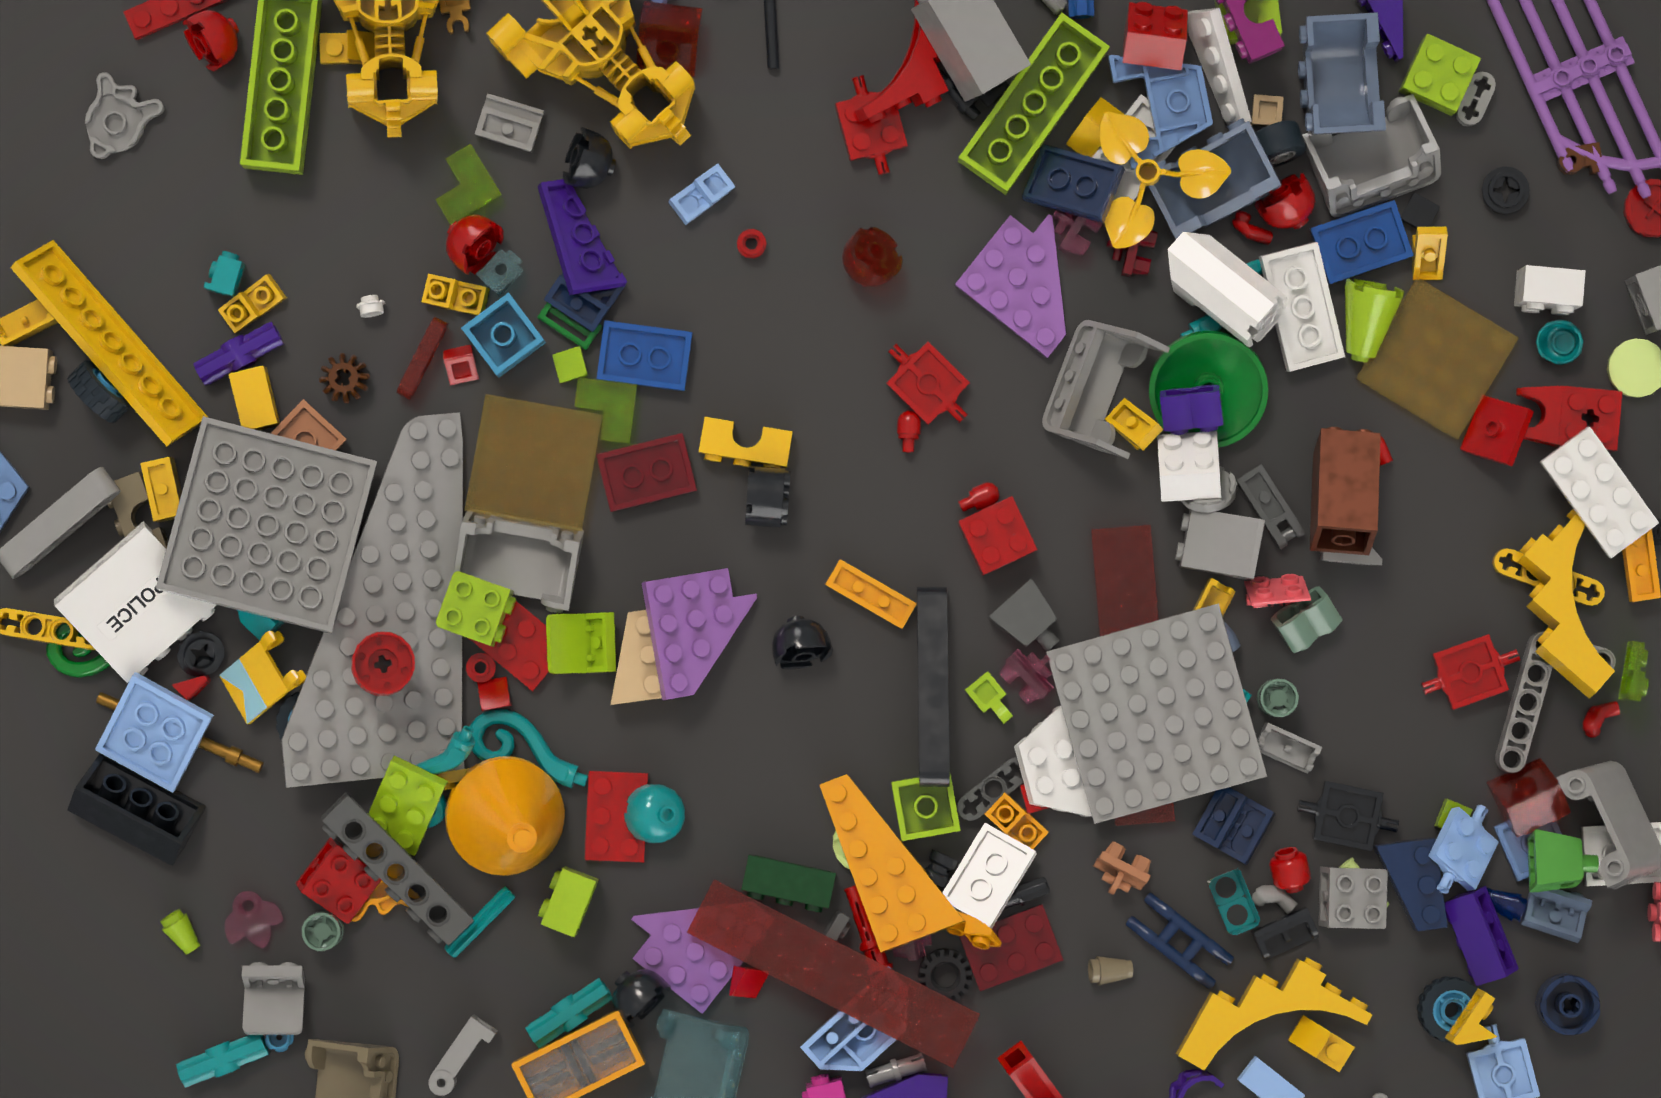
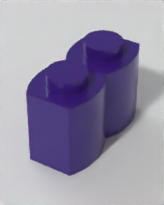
M1203 385L1160 391L1164 431H1170L1171 434L1182 435L1188 433V429L1200 428L1202 432L1217 430L1218 426L1223 425L1220 385Z

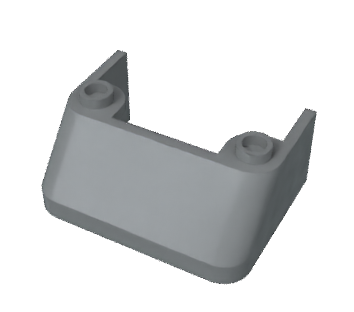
M1091 320L1081 322L1075 330L1042 418L1044 429L1098 451L1128 459L1130 453L1112 445L1115 440V428L1104 420L1124 367H1138L1145 360L1148 349L1168 353L1170 347L1136 331Z

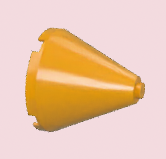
M494 757L468 769L465 772L466 775L459 781L456 787L452 788L445 809L446 830L457 853L474 868L493 875H514L525 872L540 864L557 845L564 826V803L555 782L544 770L534 763L518 757Z

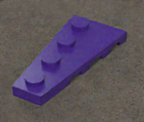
M563 179L541 182L537 188L569 295L624 287L627 283L625 276L617 270L614 264L615 259L610 250L606 251L599 238V231L595 225H591L585 214L586 209L573 186L564 183Z

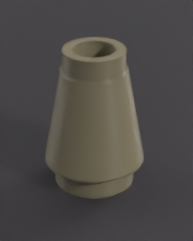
M1101 956L1089 959V981L1100 986L1132 978V961Z

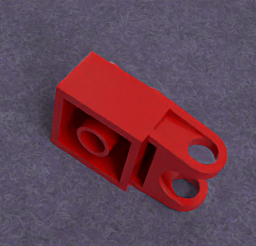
M1573 386L1516 388V396L1534 401L1541 410L1539 423L1535 427H1528L1523 439L1552 447H1560L1588 427L1587 422L1581 418L1582 415H1586L1588 412L1593 417V423H1590V427L1606 450L1610 453L1617 451L1623 391Z

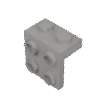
M255 962L250 964V966H242V980L245 987L243 1032L247 1035L300 1034L303 1031L305 998L303 967L292 962H285L280 964V966H268L262 962Z

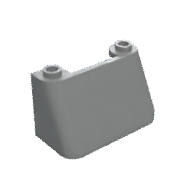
M1413 94L1397 97L1390 102L1386 110L1385 131L1341 133L1332 136V134L1312 135L1311 131L1302 134L1306 143L1307 155L1331 216H1347L1428 186L1441 176L1440 148Z
M468 510L461 522L454 572L460 571L514 591L513 595L540 599L541 604L546 606L547 611L562 613L563 610L569 611L584 530L574 526L485 510Z
M1607 761L1573 770L1557 777L1562 791L1570 799L1581 800L1588 798L1590 802H1595L1617 849L1603 857L1600 862V872L1607 888L1618 889L1661 868L1660 842L1632 782L1621 764L1615 761Z

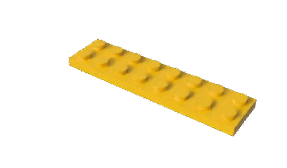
M54 240L18 259L10 267L166 447L200 426L203 416L208 417Z

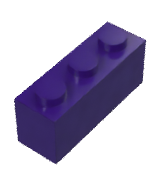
M1486 886L1456 895L1444 902L1446 918L1452 924L1456 934L1457 945L1464 954L1468 973L1474 979L1476 986L1505 978L1519 969Z

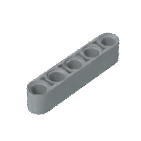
M99 467L89 473L0 548V563L12 579L26 573L121 492L104 467Z

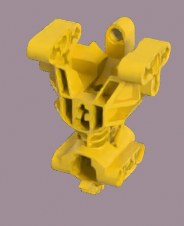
M333 0L343 20L350 21L356 38L354 42L363 66L361 73L346 74L348 108H353L387 126V138L402 137L401 125L434 104H437L438 101L437 71H422L419 62L425 40L423 34L427 18L434 16L439 0ZM422 19L419 36H416L411 58L405 56L404 32L413 27L418 20ZM355 22H359L366 30L374 33L375 58L371 60L369 59L363 38L360 39ZM387 68L403 70V79H406L407 99L378 101L377 80H380V70Z
M541 0L557 19L547 20L538 18L536 20L537 23L526 32L507 13L486 33L496 50L507 61H510L526 79L538 70L569 85L579 81L592 89L594 94L619 108L620 113L610 121V124L616 135L630 149L634 146L668 138L682 145L691 136L684 123L694 90L696 89L694 80L677 61L666 70L663 67H656L646 46L642 45L634 30L636 22L629 0ZM630 32L639 47L637 50L647 67L646 69L640 70L638 65L625 54L626 37ZM605 75L608 81L621 92L620 97H616L600 86L595 87L582 78H597ZM644 86H648L652 92H660L670 103L652 122L637 109L633 100V95Z

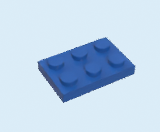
M1395 200L1309 229L1313 241L1318 242L1328 285L1414 256Z
M604 320L596 379L685 391L693 332Z

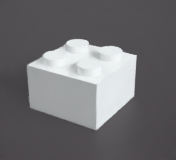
M1525 265L1517 270L1514 306L1522 307L1521 311L1526 313H1539V310L1551 309L1552 315L1568 316L1569 313H1574V310L1583 306L1586 270Z
M1217 431L1193 432L1182 435L1162 434L1157 436L1161 502L1221 498Z

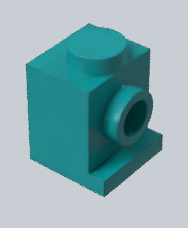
M222 251V255H219L218 260L213 261L208 276L212 278L211 283L205 282L203 288L232 298L235 297L238 293L246 264L239 261V255Z

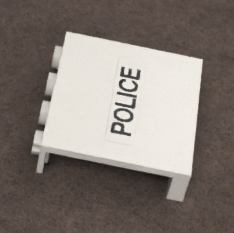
M144 521L54 599L55 607L127 683L135 672L143 676L148 671L147 666L154 659L159 661L164 658L171 650L169 646L177 639L182 641L187 638V634H191L193 631L192 626L199 620L203 622L212 616L216 604L156 589L166 548L153 535L152 530Z

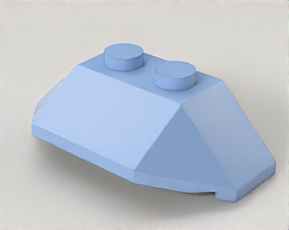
M888 966L827 1020L800 1048L820 1070L863 1071L906 1032L909 988Z

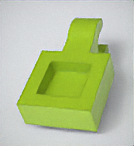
M988 671L965 689L983 713L991 708L1003 724L1013 717L1000 701L1007 694Z

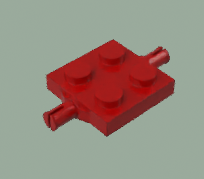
M864 75L854 77L852 80L857 95L849 100L835 103L849 160L851 162L862 158L874 159L878 175L890 173L886 155L893 150L908 146L899 111L893 105L885 110L887 116L873 123L870 122L869 118L859 122L854 111L873 100L880 92H868Z
M929 342L918 352L911 355L905 353L896 343L893 348L901 356L892 348L888 353L900 363L897 373L886 384L927 425L939 414L946 411L960 423L968 413L956 401L959 394L970 382Z
M1486 634L1433 653L1432 656L1437 668V678L1422 682L1421 687L1425 688L1434 685L1423 690L1425 695L1442 689L1447 695L1451 709L1455 710L1508 691L1509 688L1504 677V666L1520 661V656L1508 659L1518 654L1516 649L1500 655L1494 648L1490 635Z

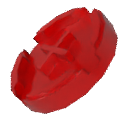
M1649 179L1645 182L1650 188L1651 196L1643 199L1636 185L1629 191L1624 200L1623 213L1627 224L1635 233L1645 238L1661 237V180Z

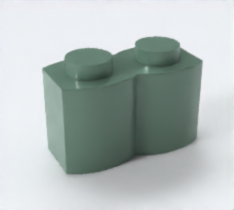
M1320 586L1309 590L1311 601L1289 604L1271 617L1275 628L1293 653L1308 649L1317 637L1332 633L1342 622V618L1332 601Z

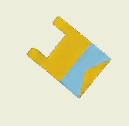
M267 631L256 645L219 675L246 724L254 722L288 692L303 684L306 679L303 670L298 672L290 670L283 678L268 652L284 642V637L280 631L275 633Z

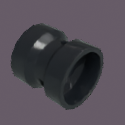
M932 849L929 856L931 864L923 869L936 885L946 888L950 881L949 871H954L959 861Z

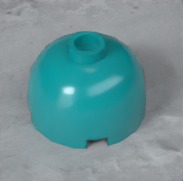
M645 784L637 788L628 797L627 803L629 804L627 806V813H624V820L628 830L635 838L647 843H663L674 838L682 829L685 821V806L682 798L675 790L662 784Z

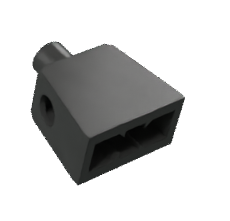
M1032 579L1028 580L988 616L990 620L1025 647L1033 640H1036L1047 652L1060 641L1048 628L1057 620V617Z

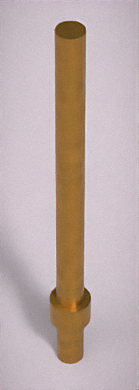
M100 692L96 703L115 711L120 700ZM204 736L198 746L225 758L226 763L233 766L239 764L257 773H260L264 764L262 761L243 754V750L231 746L229 748Z

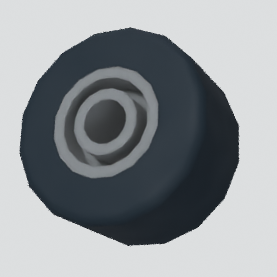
M1293 120L1277 122L1255 132L1273 168L1295 160L1306 151V143L1299 125Z

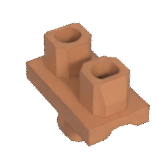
M1113 841L1105 852L1102 851L1093 867L1103 871L1104 874L1101 880L1111 884L1108 893L1114 895L1118 888L1128 893L1131 886L1141 891L1151 876L1147 874L1151 861L1141 855H1136L1131 865L1122 861L1121 859L1126 849L1124 846Z

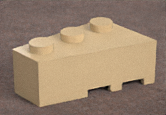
M646 610L628 612L611 705L662 698Z

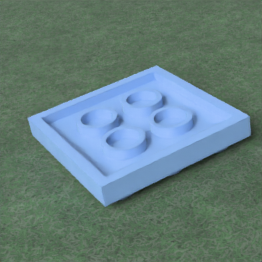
M135 672L95 750L173 793L177 789L214 715Z

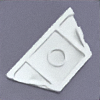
M1057 706L1043 722H1039L1032 729L1027 737L1021 739L1014 746L1028 801L1031 805L1048 807L1060 812L1074 813L1081 817H1090L1092 814L1061 706Z

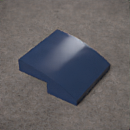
M562 273L543 300L594 332L626 285L624 287L569 295Z
M1227 787L1216 790L1192 835L1247 865L1276 813Z

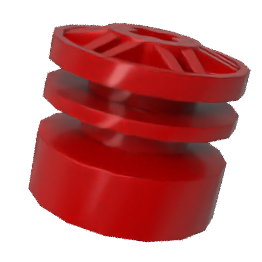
M376 632L366 636L357 645L351 659V672L356 683L365 692L375 696H389L401 691L409 683L415 670V656L411 646L401 636L392 632ZM379 657H384L385 661L391 662V666L387 667L386 673H382L380 668L375 669L374 664L378 663Z

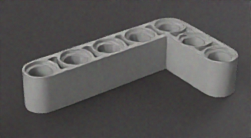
M1544 632L1534 633L1530 636L1526 645L1495 755L1496 766L1504 772L1515 773L1520 771L1527 760L1553 668L1535 652L1537 650V639ZM1593 645L1598 653L1606 657L1607 663L1614 669L1616 663L1614 654L1606 648ZM1533 665L1541 669V678L1537 682L1531 681L1528 677V670ZM1524 694H1529L1533 698V706L1527 711L1520 706V698ZM1517 722L1522 723L1525 727V734L1521 739H1516L1511 732L1513 725ZM1508 751H1513L1517 756V763L1511 768L1507 767L1503 761L1504 755Z

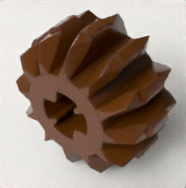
M340 353V363H337L333 357H330L328 360L333 367L331 369L326 366L321 367V370L329 375L328 377L319 378V382L323 384L330 383L323 389V392L327 395L334 391L332 395L334 402H337L341 394H343L344 403L349 404L351 393L356 400H359L361 396L356 390L358 388L363 391L368 390V386L361 383V380L370 379V374H360L367 365L362 362L355 366L358 359L357 356L352 355L347 363L346 354ZM350 371L351 376L348 378L350 383L348 385L344 383L339 385L338 381L341 379L339 374L341 372L348 374Z

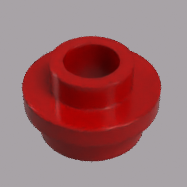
M756 229L743 231L737 239L738 251L746 258H758L766 249L765 236ZM749 239L757 241L755 249H748L746 247V242Z
M485 653L472 655L466 664V672L475 682L489 681L496 671L495 661ZM478 662L485 663L486 671L480 674L475 670Z

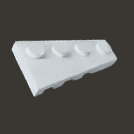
M1220 8L1188 11L1187 32L1226 125L1228 126L1242 118L1245 122H1252Z

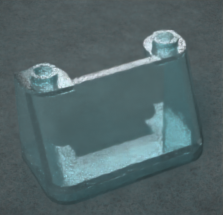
M663 1009L657 1021V1030L660 1037L667 1039L654 1097L647 1098H736L749 1040L748 1029L736 1024L671 1009Z

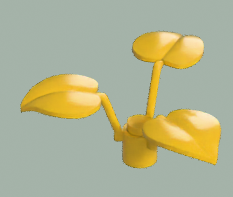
M1107 111L1103 116L1100 126L1102 151L1109 161L1118 165L1126 164L1132 157L1138 163L1136 175L1141 183L1135 202L1129 197H1119L1112 201L1105 219V227L1112 246L1116 249L1131 247L1149 235L1154 226V211L1151 207L1140 204L1146 186L1156 184L1160 179V175L1181 177L1180 186L1182 191L1191 198L1203 199L1213 195L1231 174L1230 166L1214 153L1195 149L1187 151L1180 156L1178 165L1181 172L1160 169L1154 160H1142L1137 155L1143 152L1149 143V133L1145 124L1133 116Z

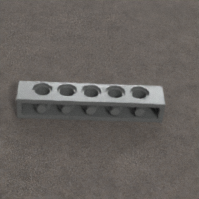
M347 792L321 816V820L325 823L321 828L333 840L338 836L346 844L343 850L354 861L359 857L367 865L364 868L365 872L374 881L380 878L388 886L385 891L396 902L402 899L409 906L405 911L417 923L423 920L430 927L427 933L438 944L443 940L449 946L474 921L472 916ZM350 822H357L361 825V831L356 836H348L345 833L346 825ZM379 843L382 846L381 854L377 857L368 856L366 854L368 845ZM400 864L403 866V873L397 878H391L387 875L389 866ZM416 884L423 886L424 893L420 898L413 899L408 896L411 886ZM436 905L445 908V914L440 919H432L429 916L430 909Z

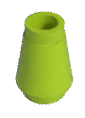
M181 909L173 911L160 921L163 926L162 931L183 950L185 955L200 946L187 913L183 914Z

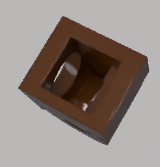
M1600 142L1575 146L1594 154V147L1600 157H1602ZM1569 147L1565 149L1568 153L1566 158L1570 157L1572 159L1573 170L1568 171L1564 167L1562 162L1564 157L1560 156L1559 159L1557 157V167L1566 175L1575 174L1583 168H1588L1589 176L1600 172L1596 161L1587 156L1584 157Z

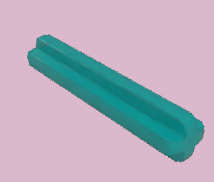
M503 887L473 917L474 921L449 946L445 945L444 949L453 958L457 957L515 899L514 893L509 888Z

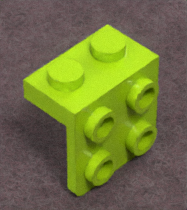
M456 571L450 580L436 619V625L441 629L494 647L496 642L501 643L506 626L502 625L506 613L511 615L516 602V598L512 597L514 591Z
M614 612L549 614L546 617L549 673L616 672Z

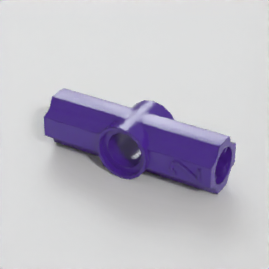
M271 321L245 336L242 334L230 339L220 346L221 349L196 361L193 365L204 385L208 386L232 372L242 371L257 362L258 358L284 345V342Z

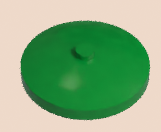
M1198 331L1187 334L1168 346L1170 347L1169 352H1162L1155 362L1149 382L1151 408L1162 428L1160 391L1203 385H1220L1224 420L1223 425L1218 426V429L1215 430L1217 431L1218 448L1233 444L1249 434L1260 421L1268 400L1266 371L1255 351L1251 347L1248 348L1235 336L1219 331ZM1200 428L1188 429V433L1202 432Z

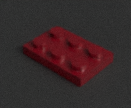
M683 433L596 454L610 512L697 491Z
M1043 904L996 921L992 930L1001 940V947L979 949L972 945L965 934L959 936L979 991L1063 961Z

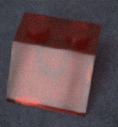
M648 1L643 2L638 37L642 45L646 46L656 67H663L666 70L677 61L690 76L695 77L702 8ZM637 50L636 64L640 70H643L647 67Z
M1541 758L1525 764L1518 772H1508L1487 782L1507 825L1516 837L1530 834L1535 829L1550 822H1556L1563 816L1571 813L1558 780Z

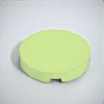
M1635 338L1622 342L1614 349L1608 359L1607 373L1610 383L1618 391H1623L1622 394L1627 397L1640 398L1654 393L1661 387L1660 348L1645 339Z

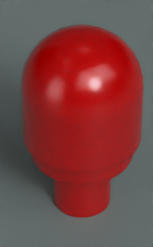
M913 411L901 413L897 420L898 439H903L902 452H914V440L919 439L921 434L920 417Z
M982 483L969 491L970 496L958 502L963 512L973 507H976L977 510H983L998 501L999 489L993 483Z

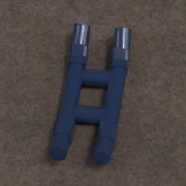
M1149 893L1145 897L1144 902L1169 921L1159 935L1134 916L1128 919L1126 926L1207 989H1211L1215 985L1216 980L1193 963V958L1202 947L1226 966L1232 963L1234 956L1153 893ZM1178 929L1193 939L1183 953H1180L1168 943Z

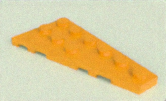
M848 774L819 785L881 953L965 922Z

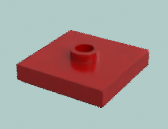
M1481 395L1460 450L1512 467L1534 411L1526 407Z

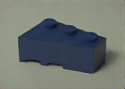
M1429 837L1373 845L1383 868L1388 871V879L1413 930L1425 931L1447 928L1443 893L1437 890V886L1441 881L1440 868L1428 856L1436 839Z

